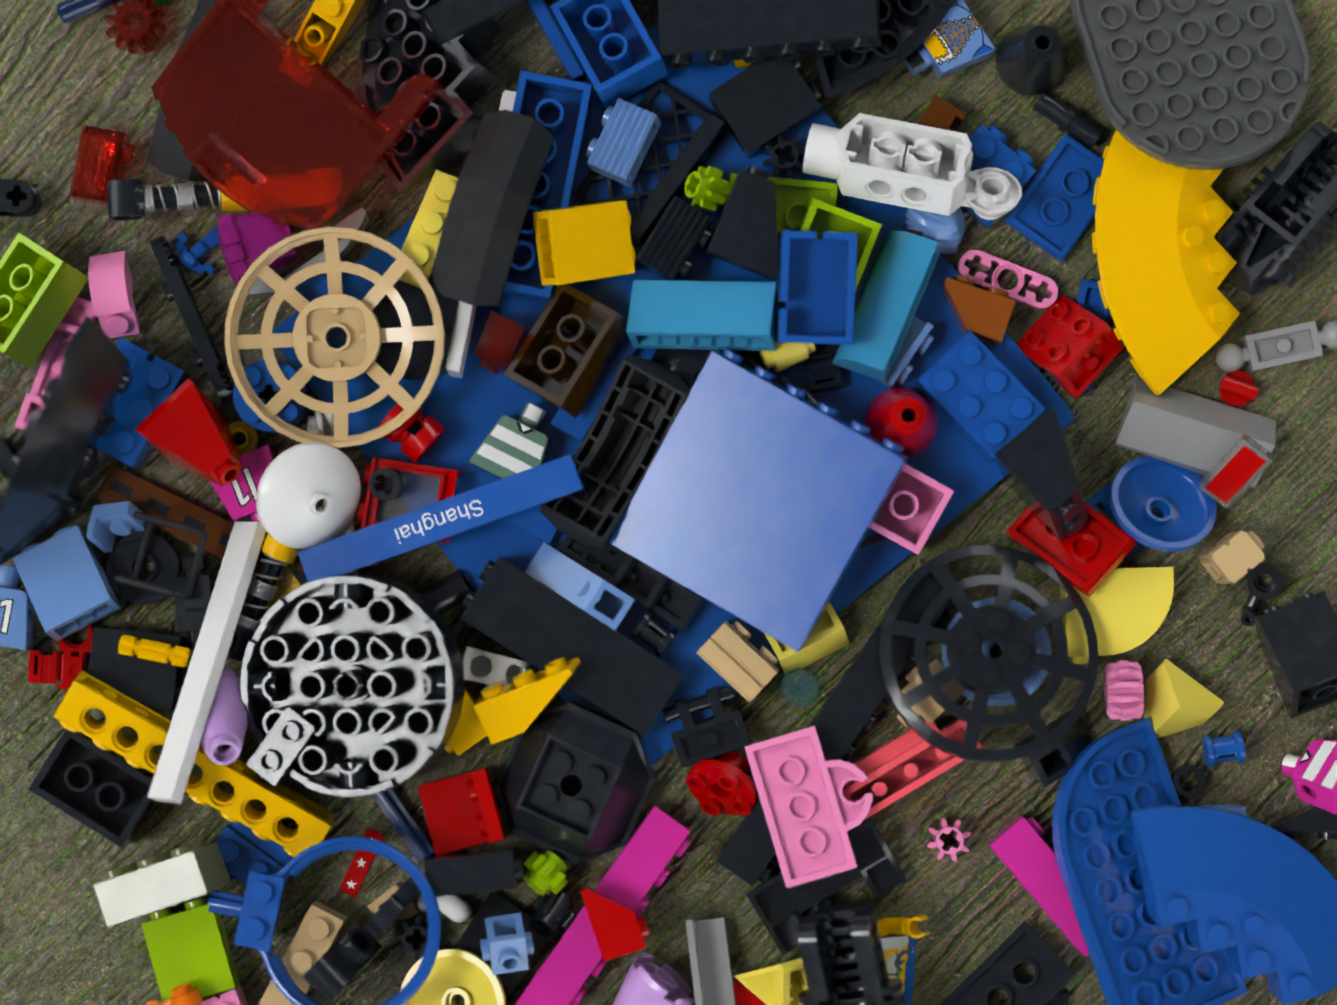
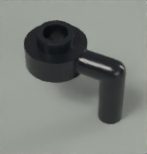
M1261 562L1249 570L1247 587L1250 594L1241 609V623L1244 626L1249 627L1255 623L1256 612L1263 600L1273 599L1282 591L1284 584L1283 574L1275 564ZM1261 574H1269L1272 577V582L1269 585H1262L1259 583L1258 578Z

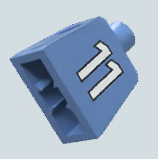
M0 565V646L20 650H33L34 606L27 591L17 589L19 579L17 568Z

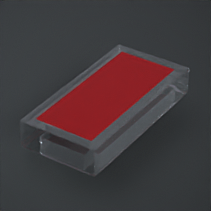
M1244 434L1200 481L1198 488L1228 509L1273 461L1274 454Z

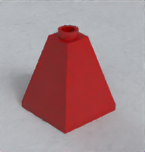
M189 378L135 428L171 463L221 487L224 484L233 482L243 467L224 413Z

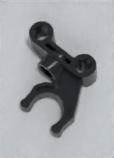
M409 877L363 927L356 921L304 974L303 978L328 1002L343 989L382 947L376 939L419 895L420 890L413 879Z

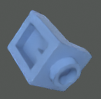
M130 501L93 505L90 521L87 525V539L104 553L112 552L116 535L126 536L132 532L145 531L147 522L134 518V512L142 511Z

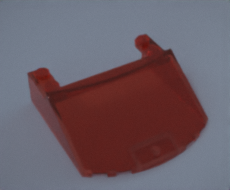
M217 0L151 86L155 101L159 100L167 120L164 123L169 132H174L184 147L182 152L194 167L215 188L235 203L252 213L256 211L274 219V223L282 226L288 224L303 228L305 231L324 228L404 139V135L442 90L443 86L427 74L414 75L408 79L383 112L378 115L261 12L270 0Z

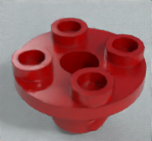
M736 751L719 755L718 758L713 757V760H702L695 763L685 781L691 793L701 802V809L712 816H717L720 813L747 816L751 813L758 797L755 784L747 776L753 775L750 771L749 761L745 756Z

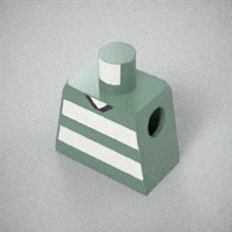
M527 402L518 421L503 414L469 462L501 479L542 465L550 438L537 430L546 411Z

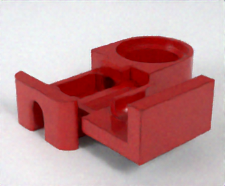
M91 624L85 627L88 635L82 644L74 645L68 641L67 637L59 640V651L64 652V654H58V651H53V655H40V650H30L28 683L56 684V680H62V684H57V687L62 690H69L81 671L86 672L87 653H91L93 627Z

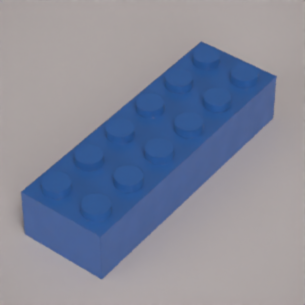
M520 71L513 112L534 118L554 138L552 148L530 201L519 234L504 294L548 302L553 295L555 285L541 284L532 212L571 206L593 95L592 84Z

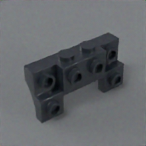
M871 818L847 832L857 868L790 888H786L780 870L776 875L746 892L748 899L782 955L799 945L798 926L803 920L800 913L858 878H864L876 899L897 885L907 881Z

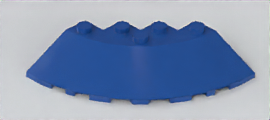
M1176 805L1130 810L1147 913L1160 927L1185 922L1188 940L1202 954L1226 948L1229 966L1242 979L1266 974L1269 991L1283 1005L1319 997L1337 987V880L1312 853L1284 833L1256 819L1232 811L1225 812L1206 806H1198L1197 808L1177 807Z

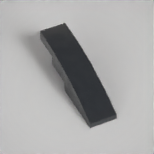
M566 535L557 549L559 552L685 632L704 602L701 598L678 585L659 571L610 544V540H607L602 548L583 545Z

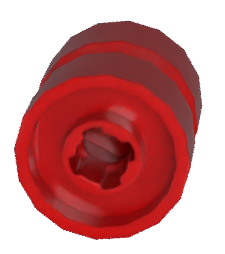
M397 403L383 419L379 427L395 418L404 409ZM420 407L402 426L385 435V437L392 443L400 442V450L412 461L418 463L439 441L446 428L433 416L424 417L423 408ZM414 426L419 429L415 436L409 433Z

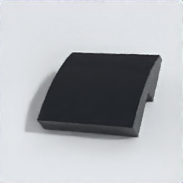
M491 891L454 948L472 952L482 958L480 939L487 938L484 918L521 912L524 933L531 932L534 954L527 955L528 965L530 966L549 935L541 932L533 925L532 917ZM526 970L498 974L507 996H510Z

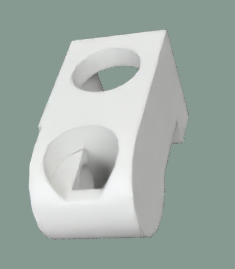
M465 646L462 659L465 680L487 685L501 682L503 686L513 682L512 679L530 668L529 662Z

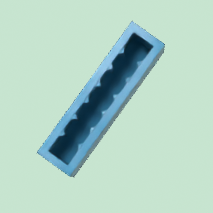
M890 231L887 233L854 310L853 345L840 344L832 364L885 383L887 382L940 257L939 242L905 231Z
M633 280L626 333L633 348L724 350L728 348L746 351H776L779 308L776 282Z

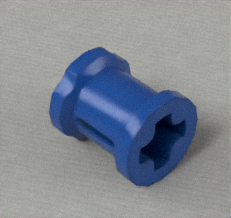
M1233 731L1232 735L1211 738L1209 735L1202 737V750L1207 768L1213 767L1215 763L1233 760H1236L1237 763L1245 762V748L1240 731Z

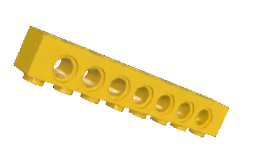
M81 671L75 678L53 716L60 720V724L65 729L74 733L81 732L92 738V742L97 747L106 751L113 750L122 755L124 760L132 767L137 769L145 768L154 774L160 759V755L156 753L154 746H164L171 720L84 671ZM97 708L103 711L106 720L99 721L93 718L90 709ZM122 727L133 728L137 732L138 738L130 739L126 737ZM199 744L194 764L201 768L202 774L194 775L190 773L185 792L188 793V796L194 802L214 807L220 811V814L226 820L246 825L252 829L255 836L264 841L272 840L283 846L284 851L292 857L323 841L332 826L336 814L283 784L274 787L265 783L257 777L253 769L238 758L228 765L214 763ZM218 782H229L233 786L234 792H223L219 788ZM253 799L262 801L266 806V810H255L251 807L249 801ZM285 817L292 818L297 822L298 827L294 829L287 828L282 824L281 819Z

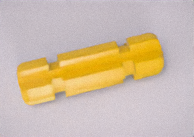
M122 635L118 645V653L122 655H137V658L168 664L169 661L171 665L187 667L191 657V650L187 647L175 646L173 648L172 644L141 638L140 641L138 637Z

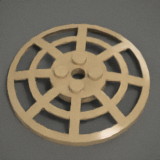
M325 227L306 230L289 236L268 248L251 264L240 279L230 300L225 321L227 362L234 383L245 402L261 420L277 432L302 443L321 442L335 448L362 445L382 438L399 428L419 410L430 395L439 376L444 356L445 329L442 310L436 293L424 272L406 253L394 244L374 234L351 228ZM338 239H349L372 245L388 253L396 260L384 275L381 276L376 271L363 265L341 261ZM323 240L325 262L305 267L290 276L286 281L269 267L278 257L295 247L312 241ZM406 270L416 279L425 294L432 313L434 326H412L407 305L394 287ZM342 272L359 275L375 285L362 300L343 294ZM327 273V295L309 302L295 289L307 279ZM259 277L275 291V294L265 310L261 334L239 335V321L244 302L251 287ZM385 295L390 298L396 308L401 321V327H380L379 321L372 310ZM286 300L300 313L295 321L293 333H273L276 315L281 304ZM334 327L342 328L347 334L345 345L338 349L332 347L327 338L329 331ZM434 340V353L429 372L421 389L413 398L399 384L410 363L413 341ZM402 342L399 361L390 376L375 360L380 352L381 343ZM294 347L296 356L303 366L290 380L285 377L279 367L274 348ZM262 349L267 369L275 383L281 388L266 405L257 396L247 379L240 357V350ZM366 373L380 386L378 390L367 397L348 402V380ZM313 376L333 381V403L316 400L300 390ZM388 394L404 409L395 418L380 427L361 434L349 435V413L369 408L383 400ZM292 399L311 410L334 414V436L319 435L301 430L285 422L277 414Z

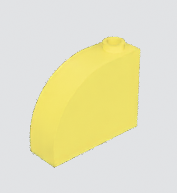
M1174 567L1115 568L1090 598L1074 587L1091 615L1097 635L1099 656L1116 655L1132 650L1147 641L1158 630L1171 606L1174 592ZM1060 586L1062 600L1068 595ZM1074 609L1061 617L1067 637L1068 657H1072L1073 664H1088L1087 635L1082 618L1077 609Z

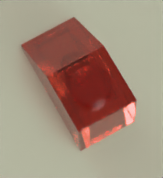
M492 311L474 352L475 356L481 359L478 365L498 375L500 370L505 372L528 335L525 327Z

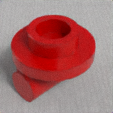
M1243 371L1227 373L1220 380L1218 387L1221 399L1233 407H1240L1246 405L1251 400H1255L1259 387L1255 386L1253 379Z

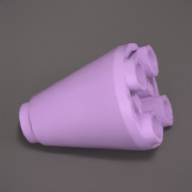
M223 669L200 741V746L206 755L218 765L231 764L238 758L248 726L247 712L241 700V678L237 677L235 672L230 669Z

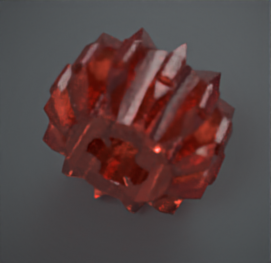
M122 0L123 5L120 7L114 2L110 3V8L116 14L104 16V21L107 24L113 25L106 30V35L109 38H116L114 42L116 48L122 49L127 45V51L134 55L138 45H140L144 53L150 51L147 42L152 40L157 45L161 43V39L155 32H164L167 27L164 23L159 22L163 19L165 13L162 9H155L157 4L155 0H146L145 2L144 0H133V2L131 0ZM134 17H138L140 21H143L138 22L140 28L133 30L130 26L133 25L130 20Z

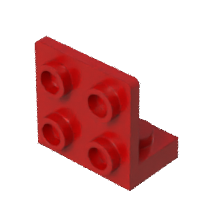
M1061 295L1016 343L1023 354L1050 372L1066 393L1074 399H1077L1124 348V345L1117 339L1115 333L1105 321L1064 295Z
M487 767L418 787L433 848L437 856L487 842H497L506 838Z

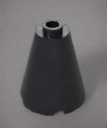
M1036 24L1022 25L1011 30L999 44L996 55L997 71L1005 85L1018 94H1042L1045 90L1048 92L1054 88L1063 78L1067 68L1066 48L1052 28Z

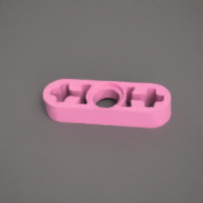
M970 250L964 253L958 261L957 271L959 275L975 281L974 286L984 290H988V287L1004 290L1009 293V299L1015 300L1022 305L1036 310H1044L1049 308L1057 299L1058 288L1051 278L980 250ZM974 258H978L980 260L979 266L987 270L991 268V263L997 265L998 267L991 275L990 284L984 281L988 274L977 272L974 276L969 275V268L964 265L965 261L971 262ZM1010 270L1016 274L1018 281L1014 289L1005 290L999 286L997 277L1001 271ZM1026 276L1031 279L1027 284L1030 287L1038 288L1041 284L1046 285L1045 292L1050 294V298H1044L1041 302H1037L1034 292L1025 290L1024 297L1017 293L1023 287Z

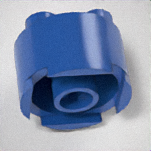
M259 360L244 368L249 383L257 396L266 405L268 402L264 400V396L270 393V389L278 393L281 388L275 383L269 373L265 361ZM277 360L285 377L290 380L297 371L287 363ZM306 384L300 391L310 396L308 384ZM234 385L233 402L240 418L246 424L262 433L271 435L281 434L257 416L245 402L236 385ZM292 399L277 416L296 427L304 419L309 408L298 404Z

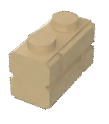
M1241 530L1226 534L1215 543L1216 546L1210 547L1199 556V562L1216 583L1221 585L1237 582L1248 573L1247 570L1253 569L1265 559V554L1261 551L1265 546L1253 531L1247 533Z
M725 621L696 653L750 703L779 672L774 666L778 659L763 645L757 650L747 640L752 635L739 622L735 621L730 625Z

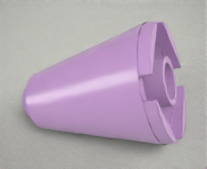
M642 952L634 959L612 1005H692L695 1002V997L689 998V995L693 992L691 987L672 967L664 963L660 968L652 963L656 958L655 956Z

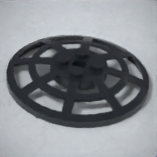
M970 545L953 549L932 558L914 571L899 588L887 609L881 627L879 642L880 671L885 689L895 710L908 727L925 742L944 753L970 761L983 763L1009 762L1028 757L1047 748L1062 737L1079 719L1090 700L1097 678L1099 660L1097 635L1091 615L1081 596L1071 583L1048 563L1032 554L1005 546ZM994 554L1004 556L1000 575H975L956 581L944 565L952 560L971 555ZM1018 560L1029 563L1048 574L1063 588L1068 596L1051 605L1036 589L1022 581L1016 580ZM932 573L943 590L928 604L920 618L919 624L897 620L900 608L909 593L922 578ZM976 586H998L995 604L977 608L974 607L963 591ZM1015 590L1025 595L1039 606L1042 611L1024 620L1020 615L1009 609L1012 591ZM951 599L962 617L956 622L951 631L931 627V621L937 611L947 600ZM1074 609H1077L1087 635L1088 668L1067 662V637L1060 617ZM1048 624H1051L1055 635L1057 658L1036 652V641L1033 633ZM893 635L915 639V663L922 683L904 695L898 685L893 667ZM926 641L947 645L946 653L949 667L934 676L930 672L927 661ZM985 641H994L1000 646L1001 655L998 659L991 660L983 655L982 644ZM1033 667L1053 673L1048 686L1035 701L1032 700L1022 683ZM1067 677L1084 683L1081 694L1072 710L1059 725L1049 731L1039 711L1055 696L1062 684L1063 678ZM958 679L965 687L975 692L971 709H965L953 702L941 689ZM1009 691L1020 708L1018 711L1002 715L985 714L990 695L1003 694ZM931 695L934 701L946 712L967 722L962 744L954 742L934 731L918 717L912 707ZM1026 720L1036 740L1028 744L1009 749L988 750L976 748L982 726L1001 727Z

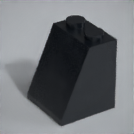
M749 166L747 170L740 169L738 171L705 254L774 280L779 273L775 182L768 180L770 173Z
M1050 408L995 453V457L1008 486L1061 542L1067 536L1077 534L1089 518L1067 443L1056 413Z
M1325 591L1316 595L1307 593L1298 597L1294 603L1282 608L1280 606H1273L1264 610L1257 617L1256 633L1290 719L1336 702L1337 615Z

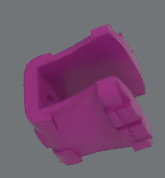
M273 208L253 214L229 213L218 216L220 248L228 273L236 287L257 258L268 248L292 236L288 222L285 221L282 208ZM295 248L278 257L269 267L277 269L294 263L297 258Z

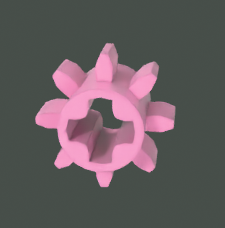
M941 817V826L939 828L928 827L927 830L934 835L933 841L927 842L926 847H937L939 849L936 853L937 860H941L944 854H949L950 859L953 862H957V852L960 850L969 852V849L963 843L964 838L971 836V833L958 830L961 825L959 819H956L953 825L950 826L947 825L945 818ZM951 830H954L953 838L957 840L955 846L947 845L943 849L944 842L939 839L942 833L949 834Z

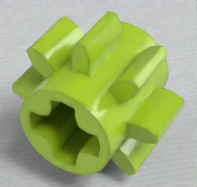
M699 166L698 171L690 173L686 179L684 190L686 196L693 199L691 203L693 208L705 212L707 209L716 211L717 206H722L726 202L730 186L728 181L721 179L723 170L711 166L707 168Z
M549 850L544 855H539L534 851L523 864L526 867L525 871L528 872L524 876V881L541 896H544L547 891H552L557 895L568 883L565 879L566 875L563 874L568 867L556 854Z

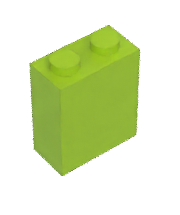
M205 897L185 902L186 909L172 913L170 907L149 913L151 920L141 924L162 1001L172 997L170 993L172 989L187 982H191L193 987L198 988L202 998L234 989L240 985L221 914L208 911L209 904Z

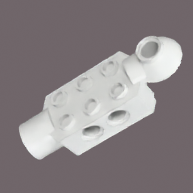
M862 113L855 116L842 129L812 123L804 154L803 173L836 179L841 194L844 196L950 216L959 207L964 206L972 208L976 215L986 220H995L1007 214L1017 206L1022 197V187L1019 181L1008 171L991 167L971 171L973 158L972 144L966 133Z

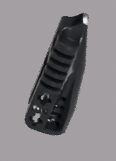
M1320 121L1312 125L1273 171L1266 167L1259 171L1266 178L1264 182L1257 177L1252 179L1251 183L1257 190L1254 192L1246 187L1242 191L1248 200L1245 202L1239 197L1234 200V203L1240 210L1236 212L1229 207L1233 211L1230 216L1231 220L1229 222L1226 221L1216 233L1219 244L1237 262L1226 278L1233 286L1251 296L1256 295L1267 286L1278 284L1280 281L1291 288L1298 280L1291 271L1296 269L1303 274L1307 269L1300 262L1303 258L1312 264L1316 258L1309 250L1312 248L1316 252L1321 253L1324 247L1318 240L1321 238L1327 243L1332 241L1333 237L1326 231L1328 228L1337 233V222L1335 221L1337 219V150L1335 152L1331 150L1333 146L1337 148V133ZM1325 156H1328L1329 158L1325 162H1323V158Z
M866 902L833 905L810 913L800 922L798 926V942L808 989L798 994L801 1004L904 1005L905 996L903 992H900L903 988L902 981L896 978L889 979L876 919L875 905Z

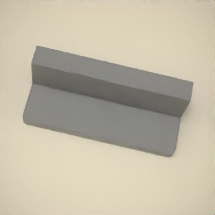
M725 918L699 921L693 919L685 920L695 1005H736Z

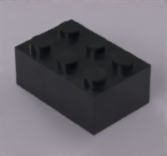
M67 729L28 789L120 847L130 844L156 802L148 798L154 774L144 768L137 769L132 767L124 760L122 755L113 750H103L92 742V738L81 732L74 733Z

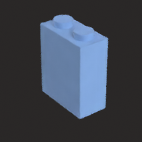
M78 525L64 527L58 530L51 539L41 544H31L22 550V554L12 558L45 633L55 641H59L121 609L92 542L87 539V534Z

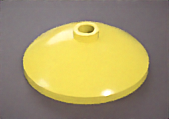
M452 948L438 950L436 961L428 978L418 992L404 1005H457L455 1001L457 994L464 997V1005H506V998L498 975H492L491 966L486 961H483L480 956L472 952ZM422 958L409 970L404 978L401 989L413 977Z

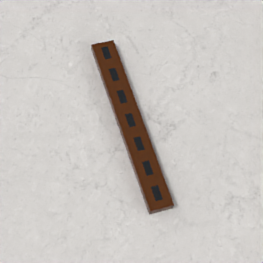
M111 464L96 497L108 503L130 501L143 513L189 524L205 530L208 533L205 550L223 559L234 523ZM154 523L155 526L196 546L199 545L201 537ZM261 550L253 574L259 573L263 564L260 559H265L266 557ZM297 555L294 564H289L288 567L299 584L304 585L308 581L300 558Z

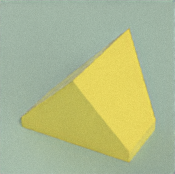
M1165 659L1145 681L1144 718L1150 717L1157 739L1203 725L1224 704V701L1168 659Z
M802 957L733 976L766 1005H804L799 1002L798 998L800 992L808 989Z

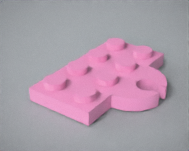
M815 726L745 746L786 888L857 868L847 832L859 826L869 815L873 802V793H866L861 800L850 802L844 797L843 788L849 781L856 780L863 783L869 780L866 774L854 764L846 761H826Z

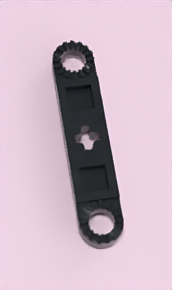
M164 235L150 241V244L166 279L165 282L161 283L163 291L169 302L175 301L195 344L190 350L199 368L205 366L218 397L223 404H226L233 400V385L228 383L230 378L224 369V364L181 269L178 268L175 255L170 253L172 249L169 248L170 245Z

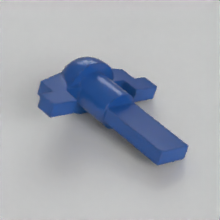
M218 226L190 249L184 246L189 239L181 231L176 236L179 241L174 244L181 265L198 275L205 271L210 275L214 268L208 262L202 266L198 260L219 243Z

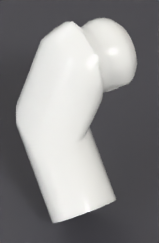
M419 894L418 907L420 911L424 912L426 911L421 894ZM460 895L436 897L440 912L452 921L461 923L470 919L472 907Z

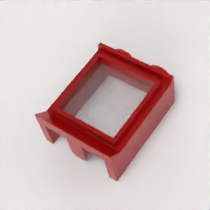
M372 457V463H367L364 469L363 485H369V478L377 469L391 468L400 473L404 481V487L396 499L386 501L375 498L368 486L366 500L361 499L358 506L357 520L362 521L361 529L455 496L458 478H462L463 471ZM384 474L380 476L378 480L382 483H377L378 490H386L388 494L393 492L394 488L391 485L395 486V479L386 478ZM452 537L440 540L439 542L451 543Z

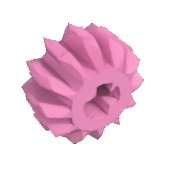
M1116 660V662L1107 663L1103 673L1106 714L1111 720L1132 721V719L1141 718L1144 713V684L1141 666L1136 661Z

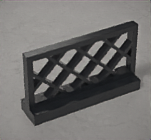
M659 80L653 83L637 107L652 112L651 103L659 92L670 98L673 111L656 115L660 121L674 118L677 136L656 139L655 135L651 147H653L656 165L639 168L633 180L634 194L614 197L612 179L599 175V173L592 170L589 171L573 193V196L585 205L608 201L626 200L629 202L635 200L637 213L631 220L630 234L633 240L642 246L674 196L680 199L685 193V182L690 173L698 171L699 166L704 167L728 134L725 122L714 115H709ZM677 104L685 109L677 110ZM695 115L703 121L696 132L681 135L679 117ZM688 140H689V142H688V143L686 144V146L683 148V142H682V141H688ZM678 142L679 155L675 161L660 164L658 146ZM668 169L665 175L662 177L661 170ZM657 171L658 184L654 190L639 193L637 175ZM607 181L608 199L594 201L585 195L593 183ZM645 198H647L646 201H645V202L643 203V205L641 206V201H640V199H645Z

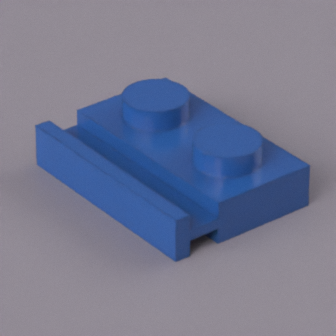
M229 822L215 840L219 844L228 873L244 885H247L249 871L273 875L294 858L284 851L283 846L272 840L264 841L253 834L251 828L240 822Z

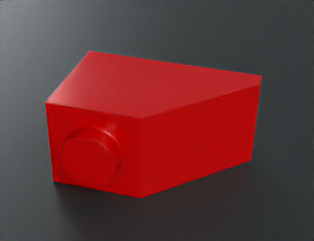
M589 886L581 889L580 892L604 962L646 948L645 938L651 937L644 916L637 918L635 909Z

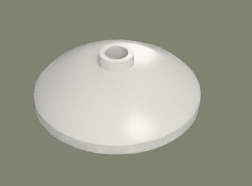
M307 442L285 450L270 463L258 486L256 506L261 524L275 540L292 548L307 549L336 538L349 525L357 511L361 495L359 474L354 463L345 453L326 443ZM323 499L322 504L315 508L317 501Z

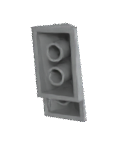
M1136 377L1115 445L1214 478L1245 445L1266 461L1244 484L1255 488L1275 447L1276 420L1168 387L1163 393L1156 396L1142 378Z

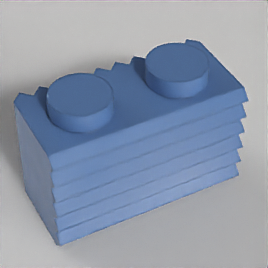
M618 98L614 107L608 106L601 121V125L604 126L599 139L593 138L589 143L586 158H588L587 164L592 171L631 187L642 165V161L645 159V155L648 153V149L651 147V143L661 126V122L655 113Z

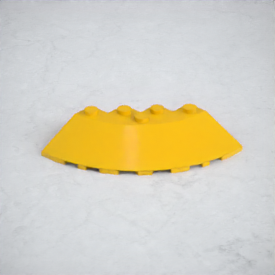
M1116 130L1110 145L1105 147L1102 155L1104 163L1101 176L1096 178L1092 205L1096 206L1095 232L1092 233L1093 253L1097 255L1101 278L1097 282L1104 308H1109L1116 326L1113 331L1117 339L1123 340L1127 351L1132 357L1130 359L1131 364L1157 396L1163 393L1217 343L1240 314L1217 289L1237 263L1214 238L1233 211L1210 187L1223 169H1187L1161 162L1134 147Z

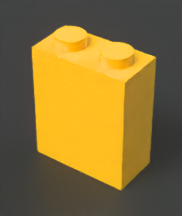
M626 200L532 212L542 285H562L635 273L634 263L636 254L631 243V215L627 209Z

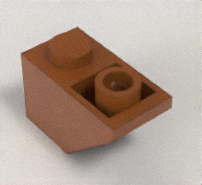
M954 275L953 279L947 277L941 289L963 334L966 335L971 331L978 339L998 346L1003 340L1016 301L1009 299V293L1004 290L988 287L986 291L974 287L975 281L960 275Z

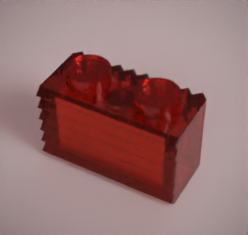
M82 125L69 192L71 198L108 206L106 182L126 179L123 178L125 164L130 165L133 158L134 144L130 143V137L126 133Z

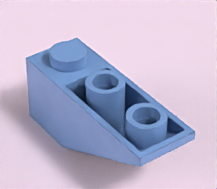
M543 542L524 572L615 631L635 602V599Z

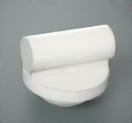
M314 411L313 416H307L308 432L334 436V414Z

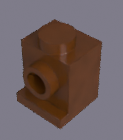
M934 96L918 124L956 131L957 128L951 124L955 123L959 126L966 113L941 98Z

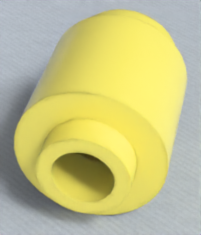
M777 342L776 351H759L766 368L770 369L773 367L778 373L808 359L809 354L815 352L816 349L814 343Z

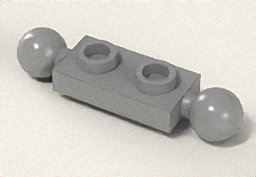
M1310 321L1242 337L1244 348L1229 343L1218 349L1216 353L1217 365L1223 371L1234 372L1239 370L1244 362L1248 361L1250 372L1321 357L1323 356L1321 345H1325L1330 349H1337V321L1326 323L1321 331L1317 330L1316 321Z

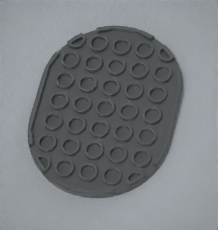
M1071 0L1075 30L1100 105L1115 129L1134 147L1148 156L1161 162L1187 169L1216 170L1234 167L1251 161L1270 150L1289 132L1297 120L1306 99L1310 83L1311 65L1307 43L1292 0Z

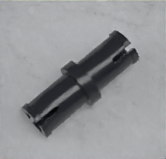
M1046 90L1041 94L1032 109L1058 125L1060 132H1069L1089 145L1090 148L1095 146L1105 130L1078 113L1079 109L1073 105L1070 108L1050 95Z

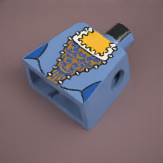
M955 0L941 23L916 50L904 59V63L914 76L930 66L940 79L988 59L995 51V47L963 0Z

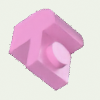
M120 251L90 256L88 267L90 296L94 315L98 317L101 329L109 338L140 334V323L132 297L133 278L126 252Z

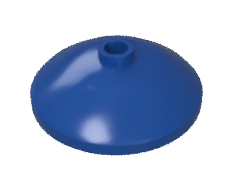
M1150 456L1134 459L1124 465L1116 474L1110 488V506L1118 524L1139 543L1160 551L1177 552L1197 546L1212 530L1217 514L1214 495L1205 488L1208 484L1197 472Z

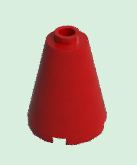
M897 386L884 390L874 398L867 410L866 426L872 429L870 435L883 442L885 437L895 441L904 447L902 453L908 457L915 456L924 451L933 441L937 431V414L932 402L922 392L911 387ZM902 412L907 413L912 422H905L901 416Z

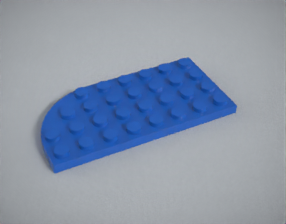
M1150 717L1112 730L1091 742L1080 752L1072 768L1064 775L1053 810L1052 834L1055 856L1107 1005H1220L1248 993L1244 979L1228 964L1226 948L1202 954L1188 940L1185 922L1160 927L1147 913L1130 810L1164 805L1182 807Z

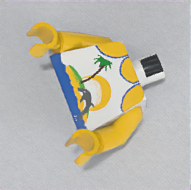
M925 914L911 918L887 917L877 922L889 979L896 978L902 981L903 988L900 992H903L905 996L904 1005H912L916 939L930 934L929 931L922 932L918 928V921L929 919Z

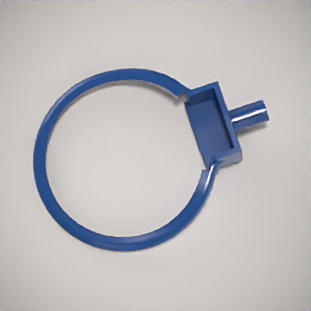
M339 837L320 842L300 852L276 874L270 875L249 871L244 896L214 890L212 896L209 897V912L239 918L234 944L256 949L261 954L273 982L285 997L295 1005L323 1004L307 996L295 984L283 963L281 954L273 956L275 945H272L284 885L288 884L290 875L297 878L311 864L329 854L346 850H361L388 858L404 869L413 879L421 892L428 919V938L422 961L413 977L401 991L378 1005H404L409 1001L428 978L436 961L440 946V910L427 877L403 852L391 845L371 838Z

